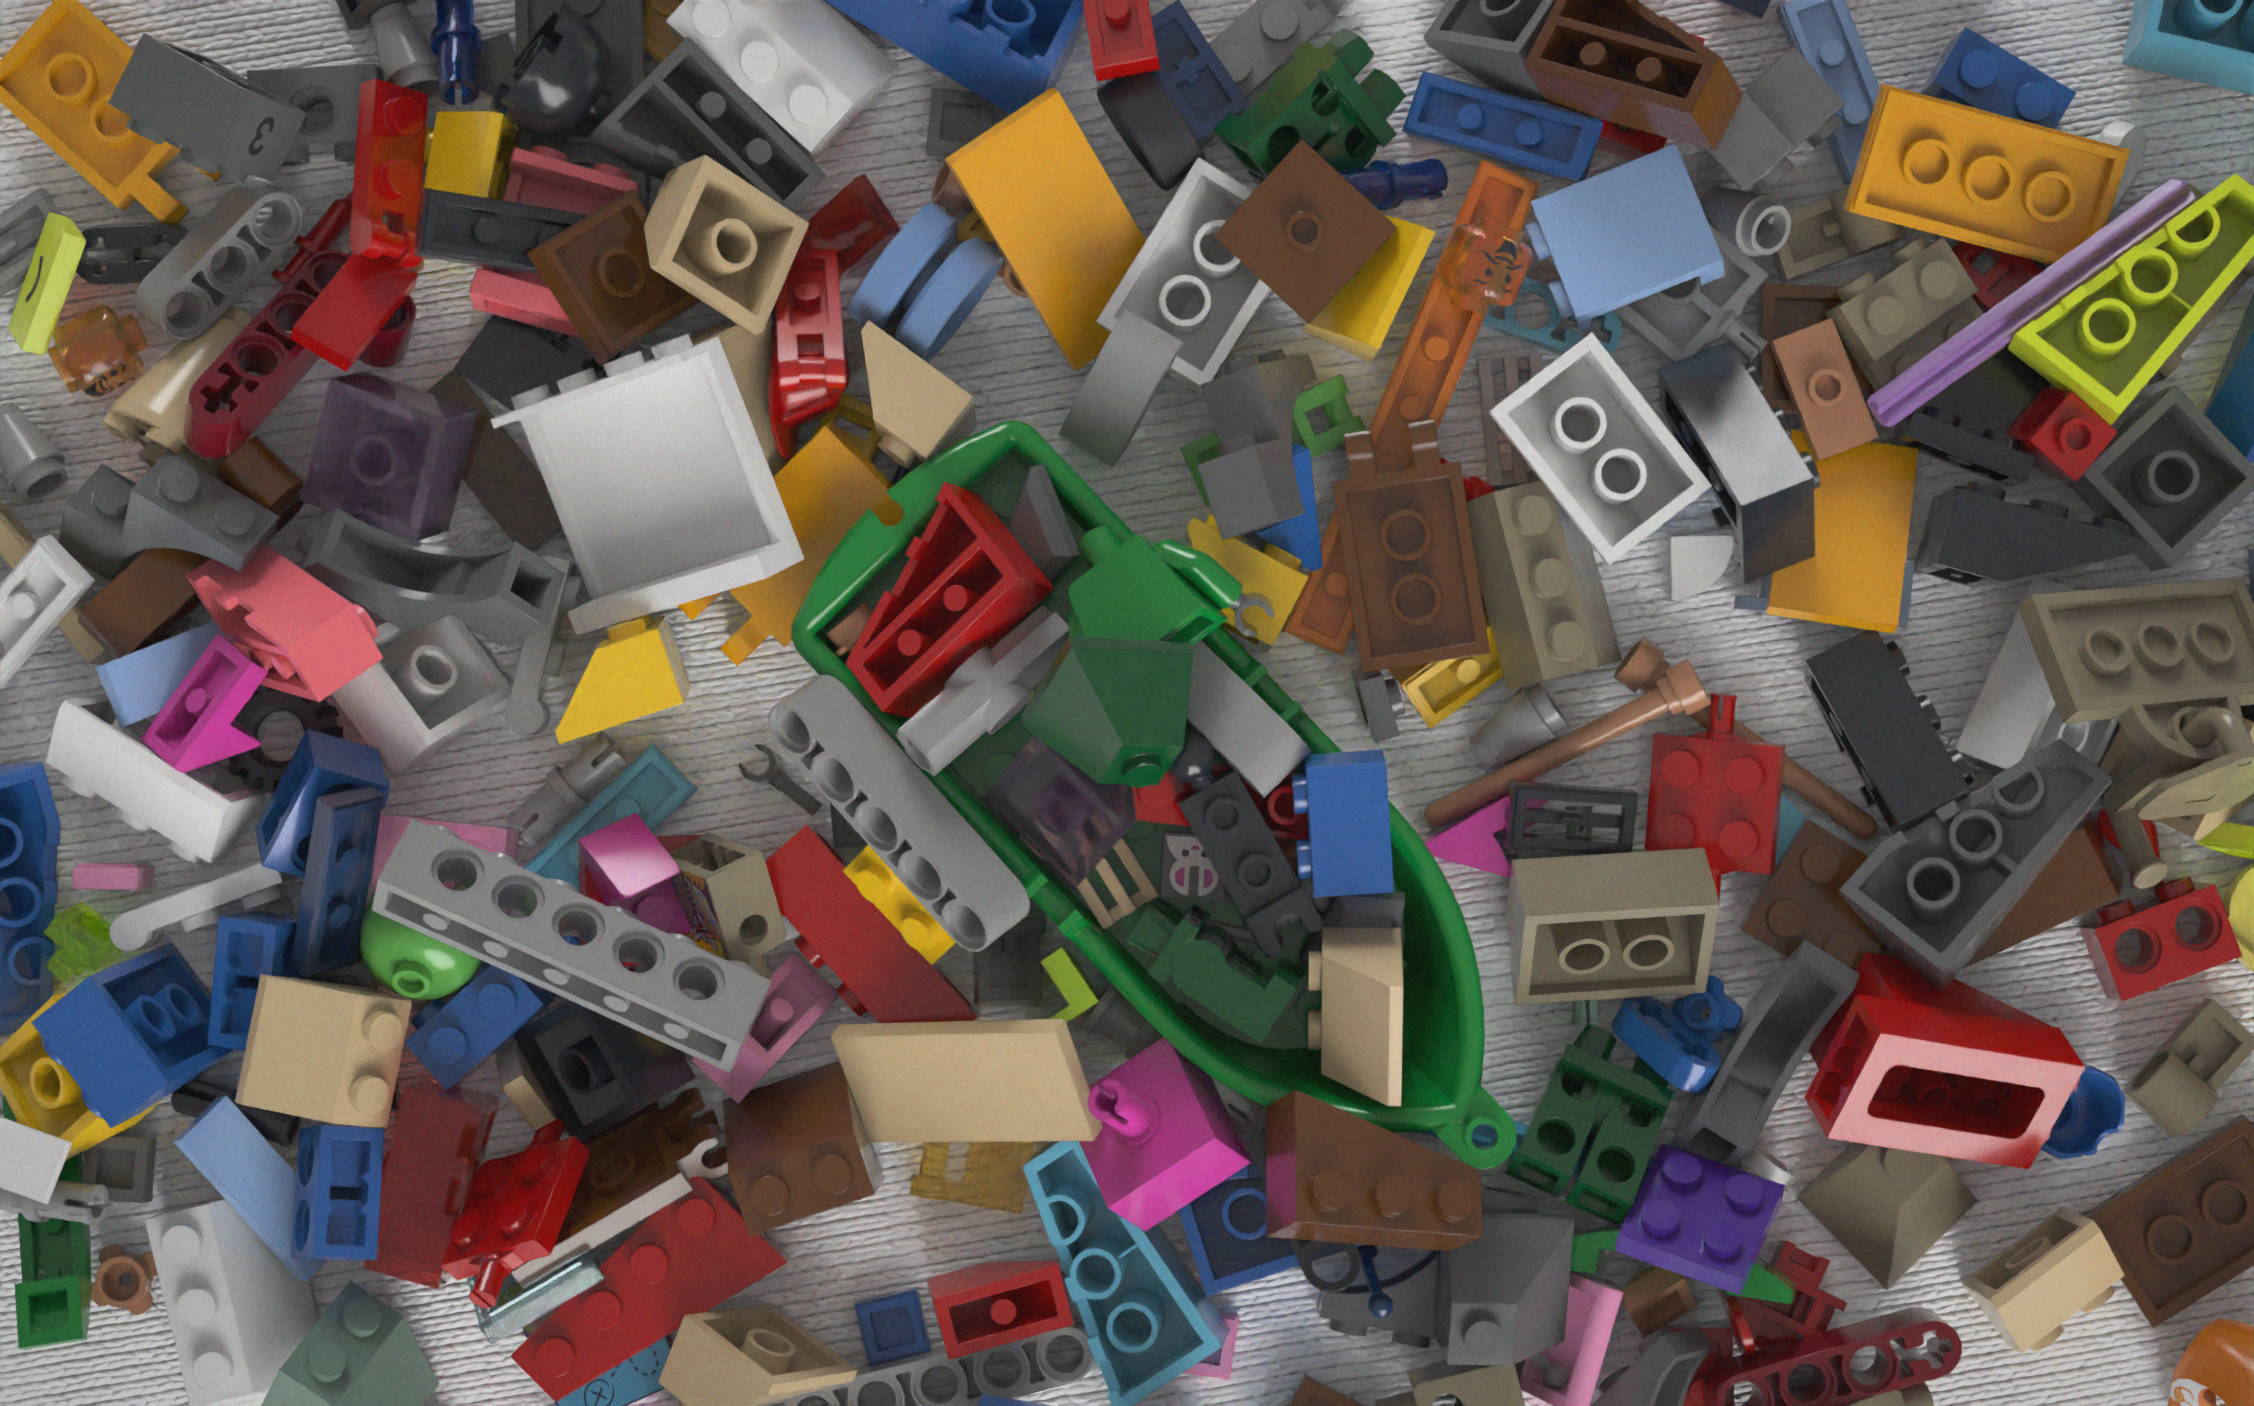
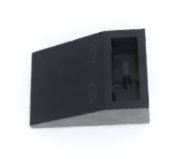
M1968 481L1967 488L1955 486L1954 490L1933 497L1914 563V571L1976 588L2146 551L2148 541L2129 536L2131 526L2123 522L2103 517H2093L2091 523L2071 520L2067 518L2069 509L2065 506L2038 499H2031L2029 505L2004 501L2006 495L2004 489L1985 483Z

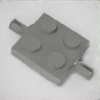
M1710 224L1709 226L1723 258L1725 276L1703 285L1700 284L1698 277H1695L1612 310L1625 326L1670 364L1702 352L1704 348L1718 342L1721 338L1727 342L1729 341L1732 347L1748 359L1747 361L1752 362L1768 343V341L1762 339L1739 319L1745 303L1765 283L1768 273Z

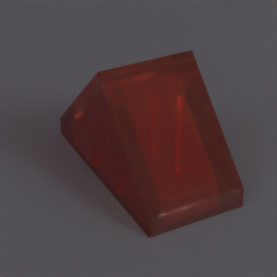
M864 173L854 178L807 221L809 226L799 249H837L839 282L878 258L901 229Z

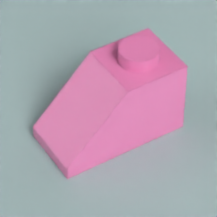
M794 952L772 973L770 979L772 982L762 1009L731 1073L696 1057L691 1060L738 1104L839 997V994Z

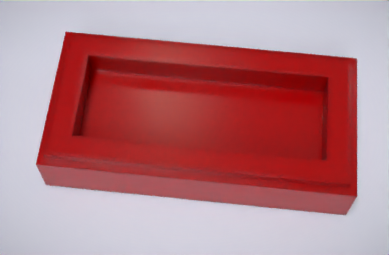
M353 253L293 325L290 339L347 372L415 288L418 274L406 267L393 265L389 262L388 256L385 255L371 259Z

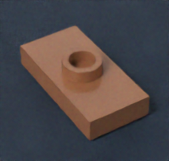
M1833 318L1769 343L1815 462L1879 438Z

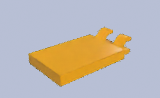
M54 0L0 60V102L117 208L125 212L137 199L162 223L168 221L179 224L190 210L161 186L155 178L181 149L165 141L163 144H158L130 130L126 125L131 116L108 104L134 50L79 0ZM196 167L204 175L210 177L214 182H217L218 179L223 175L218 171H216L215 174H211Z
M831 421L773 477L804 559L766 579L728 590L753 615L719 648L736 666H739L770 635L783 647L792 641L791 625L812 582L846 532L868 508L886 526L897 525L903 518L902 507L886 493L893 484ZM722 592L677 606L693 621Z

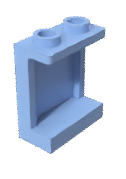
M1676 143L1530 201L1536 222L1526 225L1528 235L1538 260L1542 261L1551 257L1559 279L1548 283L1561 318L1564 319L1574 315L1580 332L1592 327L1591 319L1687 280L1698 277L1700 284L1703 285L1725 276L1723 258Z

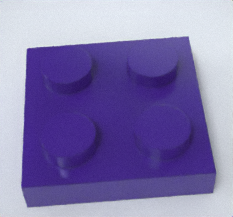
M1661 1144L1617 1235L1615 1252L1740 1295L1782 1203L1785 1185Z

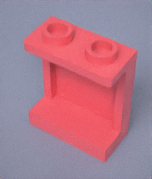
M536 145L532 146L530 151L520 148L513 149L510 159L511 174L503 197V201L590 215L633 189L640 200L639 183L630 180L631 175L621 168L603 163L594 164L593 169L569 163V158L560 151ZM488 267L476 268L469 290L473 309L581 339L542 276Z

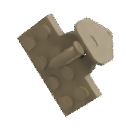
M2243 577L2034 594L2029 596L2018 607L2063 724L2117 718L2129 739L2142 751L2112 776V782L2104 791L2103 799L2104 808L2124 859L2133 874V885L2139 889L2150 888L2158 884L2168 872L2167 863L2158 859L2154 853L2141 819L2154 820L2212 813L2236 805L2254 793V744L2247 727L2242 721L2243 717L2240 706L2254 704V604Z

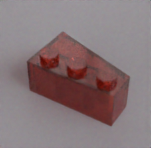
M426 1077L405 1086L396 1114V1128L391 1150L387 1151L382 1164L377 1260H366L364 1263L365 1269L439 1289L449 1282L451 1275L440 1265L451 1241L450 1233L452 1227L460 1218L471 1192L472 1178L484 1161L502 1097L463 1086H457L446 1091L435 1078Z

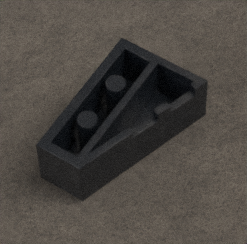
M1728 341L1658 368L1661 410L1675 439L1712 485L1710 490L1720 507L1713 509L1711 515L1719 531L1730 526L1733 529L1739 542L1740 562L1737 563L1736 567L1744 584L1814 557V490L1820 488L1821 485L1819 473L1810 454L1806 451L1798 453L1793 445L1791 429L1779 406L1770 408L1765 400L1763 385L1753 363L1750 361L1742 363Z
M1866 630L1806 660L1805 682L1840 752L1846 751L1865 784L1859 790L1867 806L1877 805L1893 836L1900 831L1905 833L1934 816L1936 810L1951 801L1958 802L1968 796L1970 792L1968 785L1973 783V777L1960 752L1957 749L1948 752L1936 731L1941 729V722L1928 697L1924 694L1916 697L1905 677L1910 675V670L1898 645L1893 640L1885 644L1878 631Z

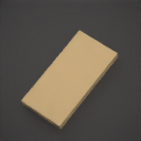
M1065 1019L840 1024L831 1036L871 1143L1094 1141L1103 1128L1101 1121L1093 1117L1089 1111L1088 1098L1091 1092Z

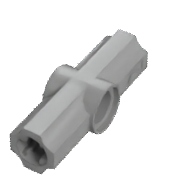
M1041 605L991 650L986 646L969 657L950 676L944 685L945 689L932 701L925 704L910 720L906 721L898 729L896 737L902 743L908 756L921 769L935 776L983 733L987 731L989 734H993L1009 722L1030 700L1031 692L1039 686L1069 637V626L1056 612H1051Z

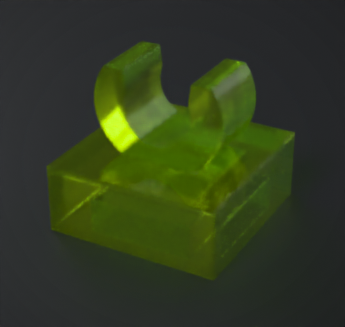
M83 901L58 913L44 932L46 936L60 946L47 963L46 968L65 983L72 978L74 973L80 976L87 968L95 973L119 960L124 950L117 948L110 939L111 923Z

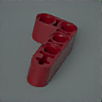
M326 250L310 257L194 382L189 391L184 423V438L187 445L195 453L207 458H222L238 450L321 358L290 339L291 333L287 331H292L293 325L351 257L350 255L341 251ZM408 295L384 325L389 328H382L357 358L358 360L372 367L387 368L395 366L404 359L408 351L416 317V306L412 297ZM247 372H256L263 376H255ZM226 403L229 405V411L225 410Z
M1923 1307L1907 1308L1756 1350V1354L1748 1357L1742 1354L1724 1359L1716 1363L1707 1372L1704 1381V1396L1707 1406H1725V1396L1730 1387L1738 1382L1748 1381L1752 1383V1393L1750 1398L1740 1406H1841L1941 1378L1951 1373L1960 1361L1962 1342L1958 1333L1932 1310ZM1930 1331L1936 1337L1927 1340V1351L1921 1354L1915 1348L1924 1344L1923 1334ZM1893 1340L1900 1347L1893 1348L1890 1341ZM1863 1347H1875L1876 1357L1870 1368L1863 1372H1851L1850 1362L1852 1356ZM1802 1364H1812L1814 1366L1813 1378L1806 1387L1799 1390L1788 1389V1378L1794 1368Z

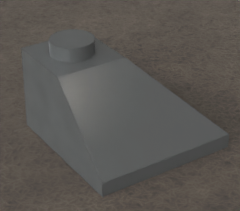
M1482 1213V1238L1452 1251H1441L1435 1336L1447 1365L1512 1366L1564 1341L1574 1217L1572 1214Z

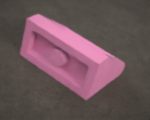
M1570 1271L1565 1339L1563 1342L1541 1352L1552 1364L1557 1363L1565 1367L1568 1373V1380L1560 1389L1548 1387L1543 1380V1372L1527 1358L1522 1361L1518 1373L1522 1391L1553 1406H1590L1623 1296V1291L1612 1280L1589 1273Z

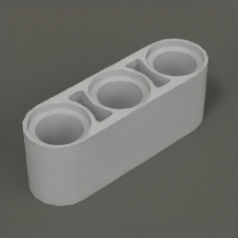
M247 180L245 183L235 186L138 286L135 300L137 310L142 318L175 339L186 341L203 334L295 241L302 230L304 221L302 208L298 201L289 194L260 180ZM271 201L273 209L270 218L266 223L257 227L256 216L258 210L262 205ZM227 246V261L222 268L212 272L211 262L213 256L222 247ZM183 292L184 300L182 307L175 315L166 318L167 303L171 297Z
M1126 309L1104 343L1059 435L1113 468L1139 428L1183 342L1131 310Z
M1200 640L1192 646L1194 654L1186 723L1194 731L1204 735L1213 745L1214 751L1230 767H1233L1260 796L1265 798L1312 751L1268 704Z

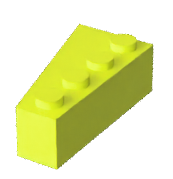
M2236 173L2166 223L2155 234L2138 246H2134L2115 260L2107 269L2085 285L2082 284L2048 312L2015 333L2007 349L2058 389L2074 392L2112 426L2254 256V187Z

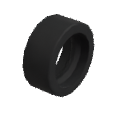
M1149 72L1114 78L1097 90L1098 100L1113 126L1140 165L1161 189L1168 191L1185 179L1198 157L1206 161L1205 154L1190 127Z

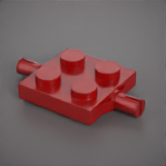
M1710 693L1711 704L1708 730L1693 735L1666 732L1654 733L1644 849L1646 851L1704 848L1717 896L1720 899L1721 875L1735 871L1769 875L1775 872L1786 745L1755 742L1739 733H1734L1736 699L1738 695Z
M556 1117L554 1121L535 1131L531 1144L526 1146L524 1151L501 1158H494L482 1163L472 1178V1189L462 1214L452 1227L450 1233L451 1241L440 1266L457 1281L478 1275L474 1287L470 1291L469 1299L480 1307L490 1308V1306L494 1307L496 1305L504 1279L510 1275L512 1270L527 1261L546 1257L552 1253L591 1152L575 1136L560 1140L561 1134L565 1130V1124Z

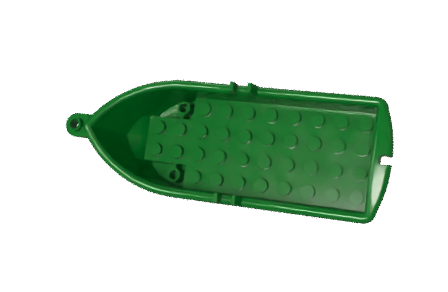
M1015 420L1003 421L969 436L935 454L887 490L886 493L902 507V520L897 525L886 526L868 508L846 532L828 556L793 619L791 639L799 655L818 675H830L845 685L904 752L905 749L896 737L898 729L911 718L881 711L846 665L850 655L848 650L843 655L837 656L834 653L837 647L827 637L826 633L864 601L874 611L884 591L892 592L910 557L905 555L915 536L922 537L940 504L935 498L944 482L980 494L1007 527L1029 469L1043 464L1046 467L1077 547L1080 539L1087 532L1101 525H1111L1122 544L1131 537L1136 536L1034 428L1024 422ZM1079 547L1080 555L1053 584L1054 589L1011 631L1041 605L1051 612H1056L1069 626V615L1073 609L1067 595L1069 586L1091 569ZM1222 625L1201 639L1300 736L1312 752L1310 754L1342 752L1308 716L1297 700L1294 701L1267 673L1268 670L1254 659ZM1027 704L1009 722L993 734H989L987 731L983 733L935 776L921 769L915 763L1019 879L1026 889L1029 899L1031 898L1057 925L1060 932L1086 955L1177 1051L1214 1079L1233 1091L1264 1106H1268L1293 1090H1298L1393 1133L1433 1131L1461 1161L1473 1168L1490 1169L1499 1166L1512 1154L1517 1138L1514 1122L1499 1103L1481 1086L1485 1048L1484 1005L1476 956L1463 913L1449 882L1434 856L1415 829L1390 801L1389 818L1394 891L1405 892V903L1400 927L1403 966L1401 1106L1384 1105L1321 1074V1049H1308L1309 1010H1322V991H1309V967H1301L1299 964V954L1312 933L1300 920L1279 932L1283 938V946L1280 953L1273 958L1266 957L1258 945L1234 939L1237 949L1275 972L1283 958L1305 971L1295 993L1261 1044L1183 993L1174 984L1171 976L1165 984H1162L1147 974L1156 960L1127 942L1126 939L1145 909L1151 905L1154 899L1144 903L1135 911L1120 918L1103 930L1035 819L1088 785L1092 786L1109 814L1113 784L1095 782L1024 728L1021 714ZM1186 723L1185 731H1194ZM1215 752V761H1214V763L1227 764V763ZM1304 761L1291 773L1304 774ZM1086 803L1075 809L1129 897L1138 892L1140 889ZM1110 815L1159 893L1158 899L1172 903L1178 912L1185 914L1195 904L1211 915L1209 920L1248 929L1227 890L1225 900L1160 897L1163 832L1194 833L1191 827L1124 819ZM1062 817L1054 822L1107 909L1109 910L1117 905V901L1065 818ZM1287 839L1289 843L1296 842L1295 839ZM1317 909V912L1321 917L1323 914L1320 912L1319 909ZM1480 1124H1489L1494 1130L1492 1142L1484 1147L1474 1145L1471 1139L1474 1128Z

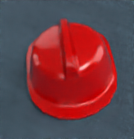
M774 320L772 325L773 351L768 385L769 413L776 447L781 457L789 461L796 453L800 427L836 410L840 405L841 396L845 389L826 390L825 383L799 384L800 391H780L776 320ZM843 341L845 356V377L847 388L850 379V368L846 345ZM824 353L815 355L798 354V358L824 357Z

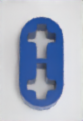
M1650 996L1624 998L1612 1019L1611 1027L1618 1038L1669 1083L1692 1093H1702L1708 1088L1721 1064L1719 1053L1666 1005Z

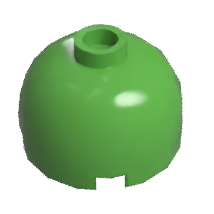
M456 883L454 887V891H463L467 889L466 887L458 883ZM375 891L373 892L370 903L365 908L362 917L360 951L371 976L386 989L412 999H444L466 987L470 980L480 971L483 964L482 960L372 911Z

